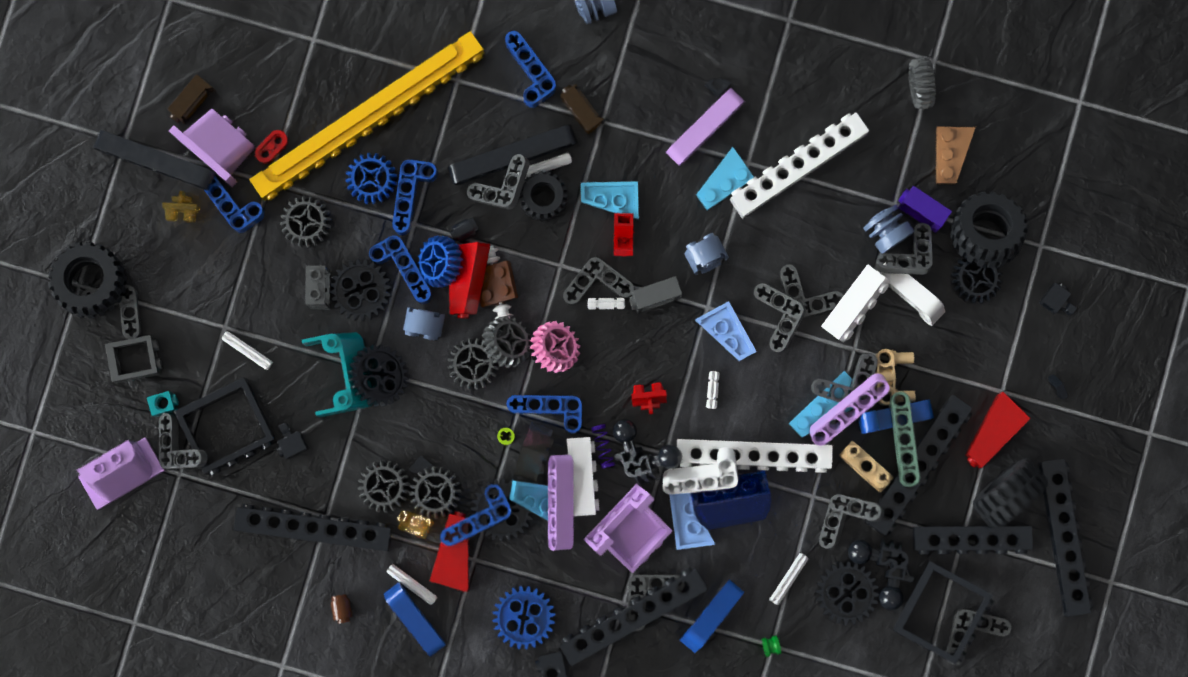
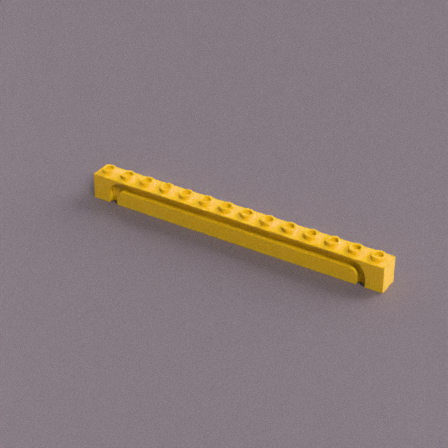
M468 32L459 38L457 42L450 44L249 180L264 201L274 199L278 195L277 192L282 189L287 190L293 186L295 180L305 178L310 174V170L320 168L325 164V160L338 156L341 153L340 150L346 146L348 148L353 146L357 142L356 139L361 136L366 137L372 133L374 127L384 125L388 122L389 117L392 115L397 116L404 111V107L417 103L420 100L419 97L426 93L428 95L436 89L435 86L440 83H447L456 72L459 74L471 62L476 63L481 60L484 54L483 48L472 32Z

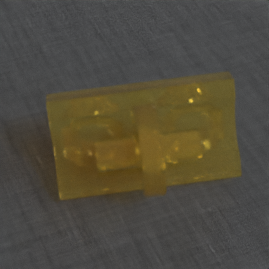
M180 191L179 196H172V202L178 203L162 202V209L165 210V219L167 221H177L178 212H184L183 221L194 223L197 213H200V207L197 204H185V202H192V197H185V191Z
M403 510L397 518L399 522L397 528L399 530L424 539L429 533V528L435 523L431 519Z

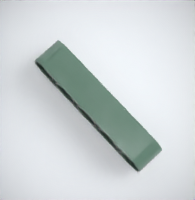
M899 391L890 398L900 483L905 487H912L919 482V469L910 399L905 392ZM896 396H901L904 399L902 406H898L895 403ZM899 415L906 417L907 422L905 425L898 423L897 418ZM902 434H905L909 437V442L907 445H904L900 442V436ZM905 453L909 454L912 458L910 464H905L902 460V456ZM907 473H911L914 476V481L911 484L905 481Z

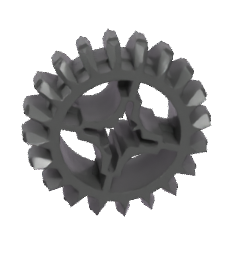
M921 57L912 59L910 62V92L912 102L917 109L933 107L936 100L935 74L929 58Z
M302 196V202L295 198V205L289 202L288 204L291 208L284 207L283 209L287 215L281 214L280 216L286 220L280 222L281 226H286L282 229V233H288L286 239L292 238V244H296L298 241L299 247H302L305 242L306 247L309 248L311 241L314 246H317V239L321 242L324 241L321 237L322 234L325 236L329 235L325 229L332 228L331 225L326 224L332 222V218L326 217L330 214V211L325 210L327 207L325 204L320 205L321 201L319 199L314 202L312 196H310L308 202L305 196ZM306 208L302 215H294L298 210ZM312 208L320 213L321 222L312 219ZM305 218H308V220L312 223L307 224V226H305L301 221H303V219L305 220ZM291 222L300 225V236L293 232ZM319 228L314 234L306 236L310 229Z
M508 316L504 318L499 317L491 321L484 329L485 332L482 335L484 340L481 343L486 345L483 351H488L487 358L492 357L493 363L498 362L499 367L505 365L506 368L511 366L517 367L519 364L524 363L530 355L529 352L532 350L530 349L532 342L528 339L531 333H526L527 327L521 326L522 321L516 323L515 318L509 319ZM501 330L500 337L496 338L497 331ZM515 347H518L517 354L514 355L513 351Z
M469 338L468 345L462 340V348L458 345L454 346L458 350L457 353L450 351V354L455 356L454 359L448 358V362H452L453 365H449L447 368L450 370L454 369L449 375L451 377L457 375L454 382L457 383L459 380H462L460 383L462 388L465 383H468V390L471 389L472 384H474L475 390H478L479 383L485 388L484 381L487 380L491 384L492 380L489 376H497L492 370H499L498 366L493 365L492 357L485 360L476 358L474 349L483 351L486 346L484 344L479 345L480 340L476 338L475 344H472V339ZM469 350L468 359L458 363L462 353ZM472 355L475 362H479L475 365V373L471 366L468 367V364L471 363ZM485 365H489L485 375L478 378V370ZM458 369L470 370L472 379L463 377Z
M380 460V467H378L376 462H373V470L367 466L366 469L369 473H361L362 476L366 477L365 480H358L359 483H364L363 486L358 487V490H364V493H361L359 497H367L363 503L368 504L371 502L369 505L370 509L377 505V512H380L381 507H383L385 513L388 512V506L394 511L395 503L399 507L402 506L399 502L400 498L404 501L407 500L402 495L403 492L406 494L410 492L404 489V486H410L409 482L404 483V480L409 477L408 475L401 476L405 470L402 468L397 471L399 467L397 463L391 468V461H388L387 466H385L384 461ZM381 471H391L397 478L386 480ZM376 474L377 484L369 489V481ZM382 481L386 484L389 483V487H386L388 488L386 492L378 489ZM399 483L398 494L392 499L391 489ZM382 493L387 502H378L371 495Z
M433 466L432 473L429 472L428 468H425L426 475L418 472V475L421 477L420 480L415 477L413 478V481L417 482L416 486L410 484V488L415 489V492H409L410 496H415L410 502L418 503L414 509L417 510L421 507V515L428 511L427 518H430L431 514L434 513V518L438 519L439 512H441L442 517H446L444 511L447 509L449 513H452L453 511L449 507L452 505L457 508L458 506L456 503H453L454 499L458 501L461 499L455 496L456 493H461L460 489L455 490V487L459 486L460 483L452 482L456 479L455 475L450 478L448 477L451 471L447 470L445 474H442L443 467H440L439 472H436V467ZM442 477L445 481L439 485H433L428 478ZM424 483L428 492L421 500L420 487ZM450 485L451 496L449 501L446 502L443 497V491ZM430 486L432 488L435 487V489L439 488L438 494L441 500L438 497L436 498V496L430 497L432 494ZM431 500H437L443 507L432 509L425 506V504Z

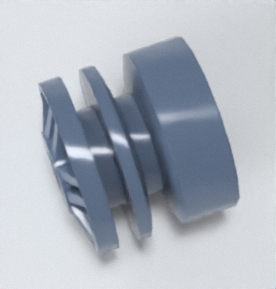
M574 0L578 12L586 24L592 23L590 14H592L595 21L599 20V10H601L605 17L617 13L614 0Z
M897 205L876 214L863 228L865 232L872 228L875 229L869 235L870 238L877 235L880 236L875 246L881 254L886 253L915 232L908 221L902 224L897 222L903 216L902 213L895 217L892 215L899 209Z

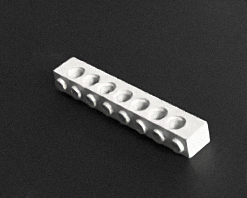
M849 113L840 119L842 121L837 126L832 124L825 129V134L822 136L818 134L810 139L809 145L806 147L801 145L794 150V155L791 157L787 155L778 161L779 165L775 168L772 166L768 167L762 172L763 176L760 178L754 177L747 182L748 186L743 189L739 187L733 191L730 202L742 219L866 136L869 130L858 114L854 113L851 115ZM845 128L849 131L850 135L847 137L842 136L840 130ZM831 139L834 142V146L828 147L824 141ZM814 149L818 152L819 156L813 158L809 155V151ZM800 160L803 163V167L796 168L793 165V161ZM781 170L785 171L788 177L781 179L777 173ZM769 181L772 184V188L769 190L764 189L762 182ZM754 192L756 199L749 200L746 197V193Z
M677 439V447L682 453L680 467H692V464H699V466L718 464V460H713L710 457L711 450L716 449L719 451L721 448L729 447L739 452L740 458L736 462L738 469L750 470V466H757V470H769V467H777V471H788V468H796V472H807L809 468L815 469V472L827 473V469H832V445L819 446L814 444ZM692 449H699L701 451L699 459L691 457ZM750 451H756L759 454L758 461L753 462L749 459ZM770 452L777 453L778 460L776 462L769 461L768 454ZM790 452L797 455L795 463H790L787 459ZM809 453H813L817 457L814 464H810L807 461Z

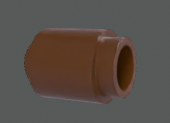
M347 594L331 597L332 602L330 603L334 621L338 620V624L350 622L349 618L353 617Z

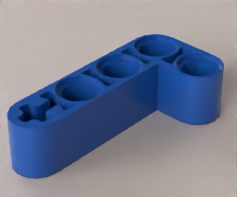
M510 31L505 37L506 47L534 83L524 91V102L528 107H537L555 93L556 82L522 35L517 31ZM511 39L517 40L520 47L518 50L515 43H511ZM522 53H528L530 54V58L527 60H522L520 58V55ZM533 68L541 69V73L538 75L532 74L531 71ZM549 82L553 87L550 90H545L542 87L543 84ZM534 93L537 95V99L529 101L527 96Z
M406 160L401 164L392 222L393 228L398 235H407L411 230L418 181L433 182L438 176L437 169L433 163ZM413 166L415 170L413 173L407 174L405 173L406 167ZM427 168H431L434 170L433 174L428 177L425 176L424 171ZM406 184L412 186V190L408 193L402 191L403 186ZM403 203H408L409 209L407 211H401L400 205ZM400 216L404 217L403 222L406 225V227H403L402 230H400L397 226L401 225L402 218Z
M216 176L209 191L204 190L230 226L239 233L246 232L265 216L264 208L257 202H250L240 209ZM216 189L222 190L219 197L213 196V192ZM227 204L233 205L230 212L224 211ZM258 207L260 209L259 214L251 216V210ZM238 219H244L243 226L236 227V221Z
M390 236L371 247L369 256L375 264H383L391 259L394 260L418 303L428 304L431 301L432 293L400 237ZM393 241L400 242V247L396 250L390 248ZM378 250L383 251L381 259L374 258V253ZM404 257L409 258L407 266L399 264L400 260ZM411 274H417L419 276L417 282H409V277ZM420 286L423 292L426 293L425 299L419 297L420 292L417 287Z
M513 395L508 398L506 403L509 411L514 414L564 415L565 429L571 434L579 432L582 426V403L575 396ZM523 399H527V410H523L524 406H517L516 410H514L513 406H510V403H514V400H517L518 403H524ZM532 400L540 402V407L537 410H532L529 407ZM557 400L560 404L559 408L551 410L548 406L550 401ZM572 400L577 401L579 407L574 411L568 408V403ZM572 419L576 420L579 424L575 430H571L567 426L568 422Z
M930 399L910 403L913 423L934 418ZM890 408L866 412L858 417L861 434L893 428ZM903 415L898 416V423L905 425L907 422L906 417Z
M489 485L485 490V497L490 507L443 530L440 537L443 544L447 546L456 545L509 518L511 507L502 489L498 485ZM492 488L499 490V496L496 499H491L488 495L489 490ZM506 506L508 508L507 515L499 516L497 514L498 507ZM483 514L490 516L488 525H482L479 521ZM465 523H470L473 527L470 534H465L462 531V526ZM458 527V531L463 537L459 539V535L453 537V542L445 541L446 533L454 534L457 532L454 528Z
M729 579L679 641L694 653L697 652L740 599L744 591Z
M400 582L384 593L385 600L430 657L446 646L441 636L415 605Z

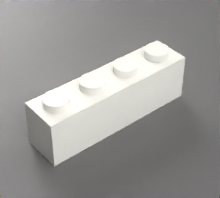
M867 265L821 327L843 343L845 340H849L857 324L860 325L864 321L866 312L876 305L878 296L888 289L890 281Z
M590 437L567 439L568 455H571L573 459V517L596 515V511H599V500L594 498V491H598L597 480H593V472H596V460L592 461L591 453H595L594 441H590Z

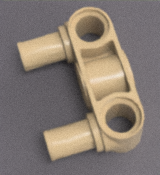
M883 349L875 355L878 360L875 374L879 373L885 377L889 385L888 393L890 398L893 394L899 392L895 389V366L897 364L914 363L913 352H896ZM881 354L888 355V363L880 361ZM879 382L875 385V387L879 388L883 385V383ZM915 390L901 391L909 396L910 402H915ZM896 396L895 403L904 402V399L901 396ZM880 399L878 401V404H880L881 406L890 405V400L889 402H885L882 399Z
M851 441L839 454L851 468L880 493L894 479L888 471L854 441ZM869 462L871 470L868 472L863 471L861 464Z

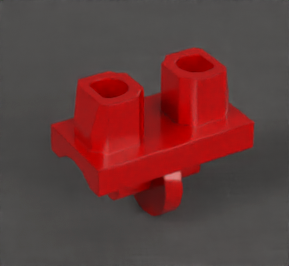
M661 382L651 384V392H645L644 385H634L632 406H641V410L648 409L649 415L653 414V409L660 408L661 403H667V393L663 389Z

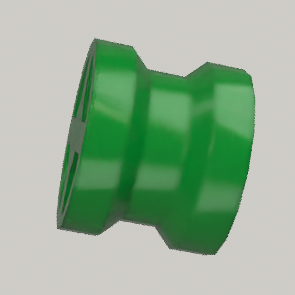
M777 635L772 636L770 639H761L766 657H770L774 653L777 655L781 654Z

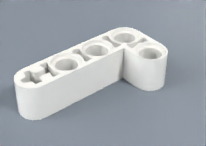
M879 272L890 281L888 287L919 312L920 317L930 326H933L945 313L943 303L909 274Z
M729 447L721 448L718 451V464L668 469L663 473V491L672 495L728 489L735 487L738 483L736 456L734 450Z

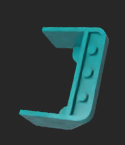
M355 332L335 333L302 340V344L306 347L322 343L326 352H339L345 378L346 390L338 391L334 395V408L316 411V416L325 417L364 409L373 405V403L367 405V399L360 401L362 395L355 396L357 389H351L354 382L348 381L350 378H353V375L348 373V371L353 370L349 366L350 363L355 362L352 358L356 355L358 356L357 352L365 348L364 340L360 334ZM367 380V385L371 388V382Z

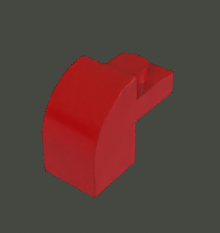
M614 213V256H633V214Z

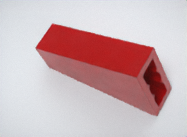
M487 243L460 244L459 250L462 251L460 258L464 259L460 265L463 268L459 269L460 275L456 276V281L449 285L450 315H457L458 319H468L469 315L477 314L490 251V244Z
M1003 391L996 395L965 454L968 457L967 462L974 468H982L1031 419Z
M456 511L454 515L449 514L445 529L466 519V514ZM465 523L462 526V531L465 534H469V523ZM458 527L454 528L457 531L456 533H446L445 541L453 542V537L459 535V539L463 537L459 533ZM469 538L453 546H447L441 541L430 578L431 582L468 592Z

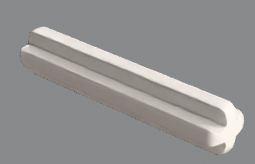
M566 153L530 165L526 178L531 177V174L534 172L535 174H538L539 171L544 173L572 163L570 154Z
M227 331L222 336L223 341L264 369L268 370L272 366L273 362L230 332Z
M800 553L770 597L771 602L776 605L780 604L808 561L806 555Z
M394 564L390 565L387 569V573L428 604H434L437 596Z

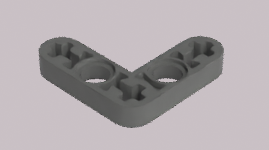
M521 154L514 155L510 161L501 189L473 183L467 189V196L479 203L504 209H513L517 205L529 169V160ZM514 177H517V184L515 186H511V180ZM479 190L483 195L474 194V192ZM495 192L496 197L489 201L490 193ZM502 197L507 199L511 198L510 201L507 202L501 200Z
M926 223L917 224L913 233V254H880L876 260V269L882 273L924 275L929 273L932 267L931 227ZM920 231L924 232V239H921ZM923 245L927 247L928 250L926 252H921L918 250L917 247ZM922 258H925V259H924V264H925L926 267H922V264H921ZM906 261L909 263V266L902 267L899 265V262Z
M593 257L588 260L566 288L563 298L568 305L577 304L596 279L622 298L631 297L634 286L600 258ZM596 262H599L598 267L600 269H595L592 272L594 278H592L588 273L584 272L586 269L588 272L591 270V263L595 264ZM607 273H613L616 276V280L613 283L605 281ZM581 276H586L589 279L587 286L583 287L578 284V279ZM619 278L623 280L620 282L622 286H630L629 294L627 292L622 294V288L617 286V289L613 287L618 283ZM575 284L576 287L580 290H583V292L580 293L579 291H577V293L575 294V297L577 299H572L569 301L567 293L569 292L572 294L574 292L575 288L572 286Z
M789 264L783 266L780 270V279L784 293L789 295V288L796 287L799 290V295L793 298L802 302L805 307L807 306L805 302H808V308L811 313H808L807 309L803 318L834 310L837 306L835 302L829 303L828 306L830 308H826L824 297H827L828 301L833 299V295H836L837 298L840 297V299L844 296L839 291H833L805 299L797 269ZM786 269L793 271L794 274L791 275V280H796L797 283H791L786 286V283L789 282L788 276L783 275ZM814 300L822 302L823 307L821 310L813 309L812 302ZM788 305L789 308L796 309V306Z
M758 284L754 289L755 297L784 313L769 342L770 348L774 352H783L788 348L802 321L806 307L802 302L768 284ZM766 287L765 291L769 294H773L771 296V299L769 296L763 295L761 297V292H759V290L764 289ZM779 295L785 299L782 306H777L775 303V299ZM789 304L796 307L799 305L798 309L801 311L794 315L793 309L787 308L786 311L785 308ZM786 321L792 324L790 332L783 330V324ZM779 332L783 335H787L788 338L783 337L781 340L783 347L776 348L777 344L775 343V341L780 340L782 337V335H778Z
M124 285L126 287L125 293L129 289L133 294L129 296V299L126 296H120L122 298L121 302H115L114 305L120 304L124 337L127 339L138 338L141 335L138 293L134 287ZM99 288L85 290L81 296L92 294ZM134 308L135 315L127 318L125 315L126 309ZM136 320V323H132V327L136 329L137 332L133 333V336L131 337V334L127 333V331H129L131 327L129 323L126 324V321L132 322Z
M863 353L859 357L850 387L825 379H816L811 385L812 392L817 396L830 400L842 401L848 396V390H850V394L860 386L858 383L860 375L863 374L868 379L875 374L878 363L877 357L872 353ZM870 356L872 364H868L866 369L870 370V373L860 371L861 368H866V363L864 362V359H868ZM823 382L824 387L830 388L829 392L821 390L819 393V389L816 388L817 384L821 385ZM840 387L843 389L844 394L841 398H836L834 391ZM862 395L860 397L861 400L867 399L868 395Z
M163 413L159 418L160 466L164 469L203 467L206 465L208 457L204 450H179L178 419L173 413ZM168 436H170L171 443L169 446L167 445ZM183 454L185 455L184 464H182L181 457ZM199 456V460H193V457Z
M841 494L834 495L829 502L819 538L820 545L828 550H833L838 546L847 515L879 522L884 517V509L868 501ZM841 500V502L846 503L848 505L847 507L836 505V502H839ZM856 503L861 504L859 513L853 512V506ZM867 509L875 511L876 509V511H878V515L873 516L872 514L867 513L866 511ZM833 517H837L839 520L836 527H831L830 520ZM828 529L836 531L835 534L828 532ZM826 538L832 539V543L825 542Z
M632 576L629 580L628 606L633 598L637 596L643 598L646 596V592L652 588L651 581L654 578L661 579L662 586H664V578H671L673 576L678 578L680 576ZM635 578H639L643 582V585L639 586V592L643 591V596L639 594L631 595V591L635 592V586L632 585V581H635ZM684 581L681 582V583H682L681 586H678V588H679L680 591H682V590L684 589V586H685V582H684ZM629 611L628 618L635 620V614L631 615V611ZM645 625L635 631H641Z
M961 609L956 612L947 646V653H955L956 647H952V644L960 645L954 639L955 633L961 631L965 635L967 630L962 628H956L957 625L961 626L962 623L959 615H963L965 612L966 616L969 617V620L964 621L963 627H967L968 630L977 612L967 609ZM982 614V617L988 620V625L985 628H975L978 631L1006 636L1011 631V624L1006 619ZM992 619H995L994 624L1001 625L1004 622L1006 630H1002V633H1000V629L992 627V631H990Z

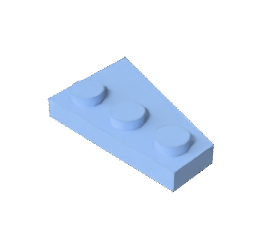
M729 301L695 319L700 326L738 361L757 352Z
M669 494L676 549L715 545L691 494Z

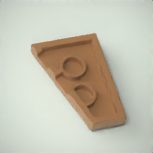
M976 127L936 128V184L955 185L957 183Z

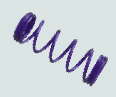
M606 424L591 427L592 433H605L594 439L595 442H606L597 448L610 442L609 440H596L608 432H593L606 428ZM596 448V450H609L598 456L600 459H610L600 465L601 469L615 465V462L607 463L613 460V457H600L612 449Z

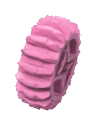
M557 321L546 322L538 327L533 333L534 337L530 340L533 343L530 349L534 350L531 356H536L535 363L541 362V368L547 367V372L553 370L554 373H558L572 368L578 360L577 357L580 355L578 349L581 345L576 343L579 338L573 336L575 331H569L570 326L564 327V322L559 324Z

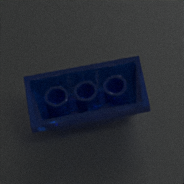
M765 470L738 475V483L733 488L691 492L694 514L699 523L707 530L764 520L770 511L771 494Z

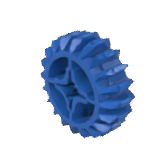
M367 153V159L360 155V162L354 159L353 161L356 165H349V168L353 171L346 172V175L351 177L346 179V183L350 184L347 188L348 190H353L351 193L353 197L358 195V201L364 198L365 204H368L369 199H371L372 204H376V198L383 202L381 196L385 195L386 198H389L390 196L387 191L394 192L390 185H397V182L392 180L397 178V174L392 173L396 169L394 166L389 167L392 163L390 160L385 162V156L379 159L378 153L374 154V158H372L370 153ZM375 164L379 165L380 167L374 170H368L365 166ZM361 171L364 174V178L361 184L357 186V175ZM386 171V183L382 186L379 179L382 173ZM366 172L375 178L377 185L368 179ZM375 187L378 191L367 193L362 190Z
M447 236L428 238V242H423L424 248H419L421 254L418 255L419 262L416 263L420 266L419 271L424 281L432 287L442 288L451 285L453 281H456V276L460 275L459 269L463 268L460 265L461 261L464 260L460 258L462 251L459 250L460 245H457L455 240Z

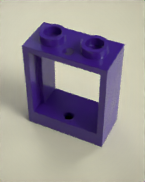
M915 186L910 190L906 188L898 199V202H900L898 208L918 222L926 223L935 233L943 226L952 212Z

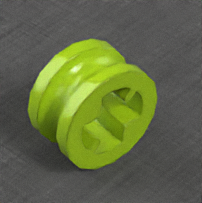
M502 428L498 432L497 438L501 444L510 445L515 439V434L510 428ZM504 431L511 433L512 436H509L511 438L510 441L501 440V437H503L501 434Z

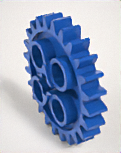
M520 586L519 592L512 588L513 594L510 595L506 591L505 595L507 598H499L502 604H495L499 610L493 612V614L497 615V618L493 619L492 622H498V626L494 630H501L498 637L504 635L503 642L505 643L510 640V647L517 643L518 649H520L522 644L528 649L531 643L535 648V641L542 644L541 637H549L546 631H553L549 624H555V621L550 620V617L555 616V613H550L549 610L554 606H547L550 599H542L545 593L537 595V588L533 592H531L530 586L527 587L526 591ZM527 600L526 616L529 617V620L525 621L523 635H520L522 620L519 619V615L523 614L524 603ZM513 601L521 603L520 611L514 612L511 610V603ZM532 604L540 606L541 611L538 615L530 613V606ZM510 620H515L518 623L516 631L508 629L507 624ZM533 623L537 626L535 634L527 632L526 627L528 624Z

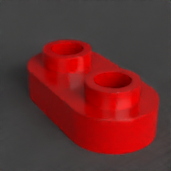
M281 130L271 132L256 148L255 156L257 160L263 164L271 163L287 146V135ZM277 138L282 139L280 144H276ZM269 152L268 157L264 158L262 156L263 153Z

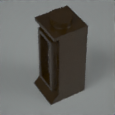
M196 74L168 107L167 110L171 113L170 117L175 122L179 123L181 121L186 125L185 120L190 119L210 95L209 93L216 92L215 89Z
M576 84L573 86L569 85L562 90L561 100L587 134H590L605 123V118L599 117V114L580 89H577Z

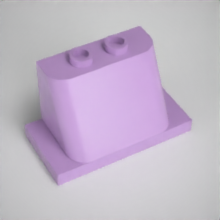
M213 109L209 110L183 133L173 125L169 132L177 140L191 150L231 187L237 183L231 174L256 148L245 138L247 134L241 128L235 129L231 125L233 122L226 115L221 117Z
M145 437L138 442L128 440L77 471L80 474L78 478L97 510H100L166 470L160 466L158 456Z
M635 484L583 540L600 556L608 549L633 573L642 563L649 559L650 554L662 545L672 530L648 507L655 499L638 484Z

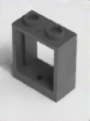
M306 266L305 305L311 310H330L331 271L326 266Z
M675 276L632 291L629 302L632 310L636 309L638 314L681 299L682 292Z
M148 335L105 344L111 381L113 383L161 374L160 369H163L161 358H158L157 355L159 343L153 336ZM147 342L152 369L122 375L117 348Z

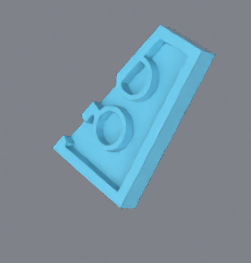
M733 147L697 193V197L706 210H709L730 196L737 188L743 187L749 180L754 178Z
M638 181L581 183V203L613 213L633 214V219L639 220Z
M512 481L509 500L548 521V486Z

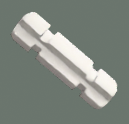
M614 298L588 299V309L590 310L596 308H625L624 298H617V300H614Z
M710 371L709 373L710 382H708V400L706 405L709 409L717 408L716 398H718V380L720 375L717 371Z

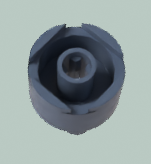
M713 233L707 234L703 237L704 240L698 243L694 241L686 246L687 250L684 255L695 275H698V271H701L702 274L711 271L721 265L720 260L724 258L726 261L729 258L719 237L714 236Z
M407 307L403 327L405 335L416 337L419 334H423L424 339L438 340V337H441L445 314L439 315L438 312Z

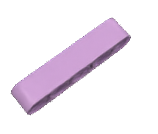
M730 88L666 153L679 166L682 165L745 101Z
M879 373L872 375L817 420L809 430L814 444L822 446L828 443L884 397L889 391V385L885 377ZM879 382H882V383H883V385H882L881 387H879V388H876V387H875V385H876L877 383H879ZM862 395H868L867 399L860 400V397ZM853 407L852 411L845 412L846 408ZM832 420H838L836 424H830ZM818 432H824L823 435L819 437L815 436V434Z
M553 455L548 460V545L552 551L568 550L573 547V459L571 455Z

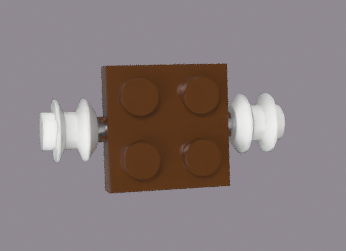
M490 246L488 266H486L480 296L481 307L497 304L498 306L493 309L498 314L495 320L499 317L504 318L507 316L510 319L513 316L508 311L511 306L505 304V302L518 298L510 261L496 263L500 257L496 256L495 252L499 249H494V246Z

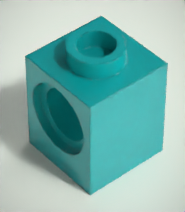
M171 391L147 397L153 417L161 416L163 413L174 412L177 410V405H179L176 394L173 395ZM166 398L168 400V406L162 409L160 407V402L162 399Z

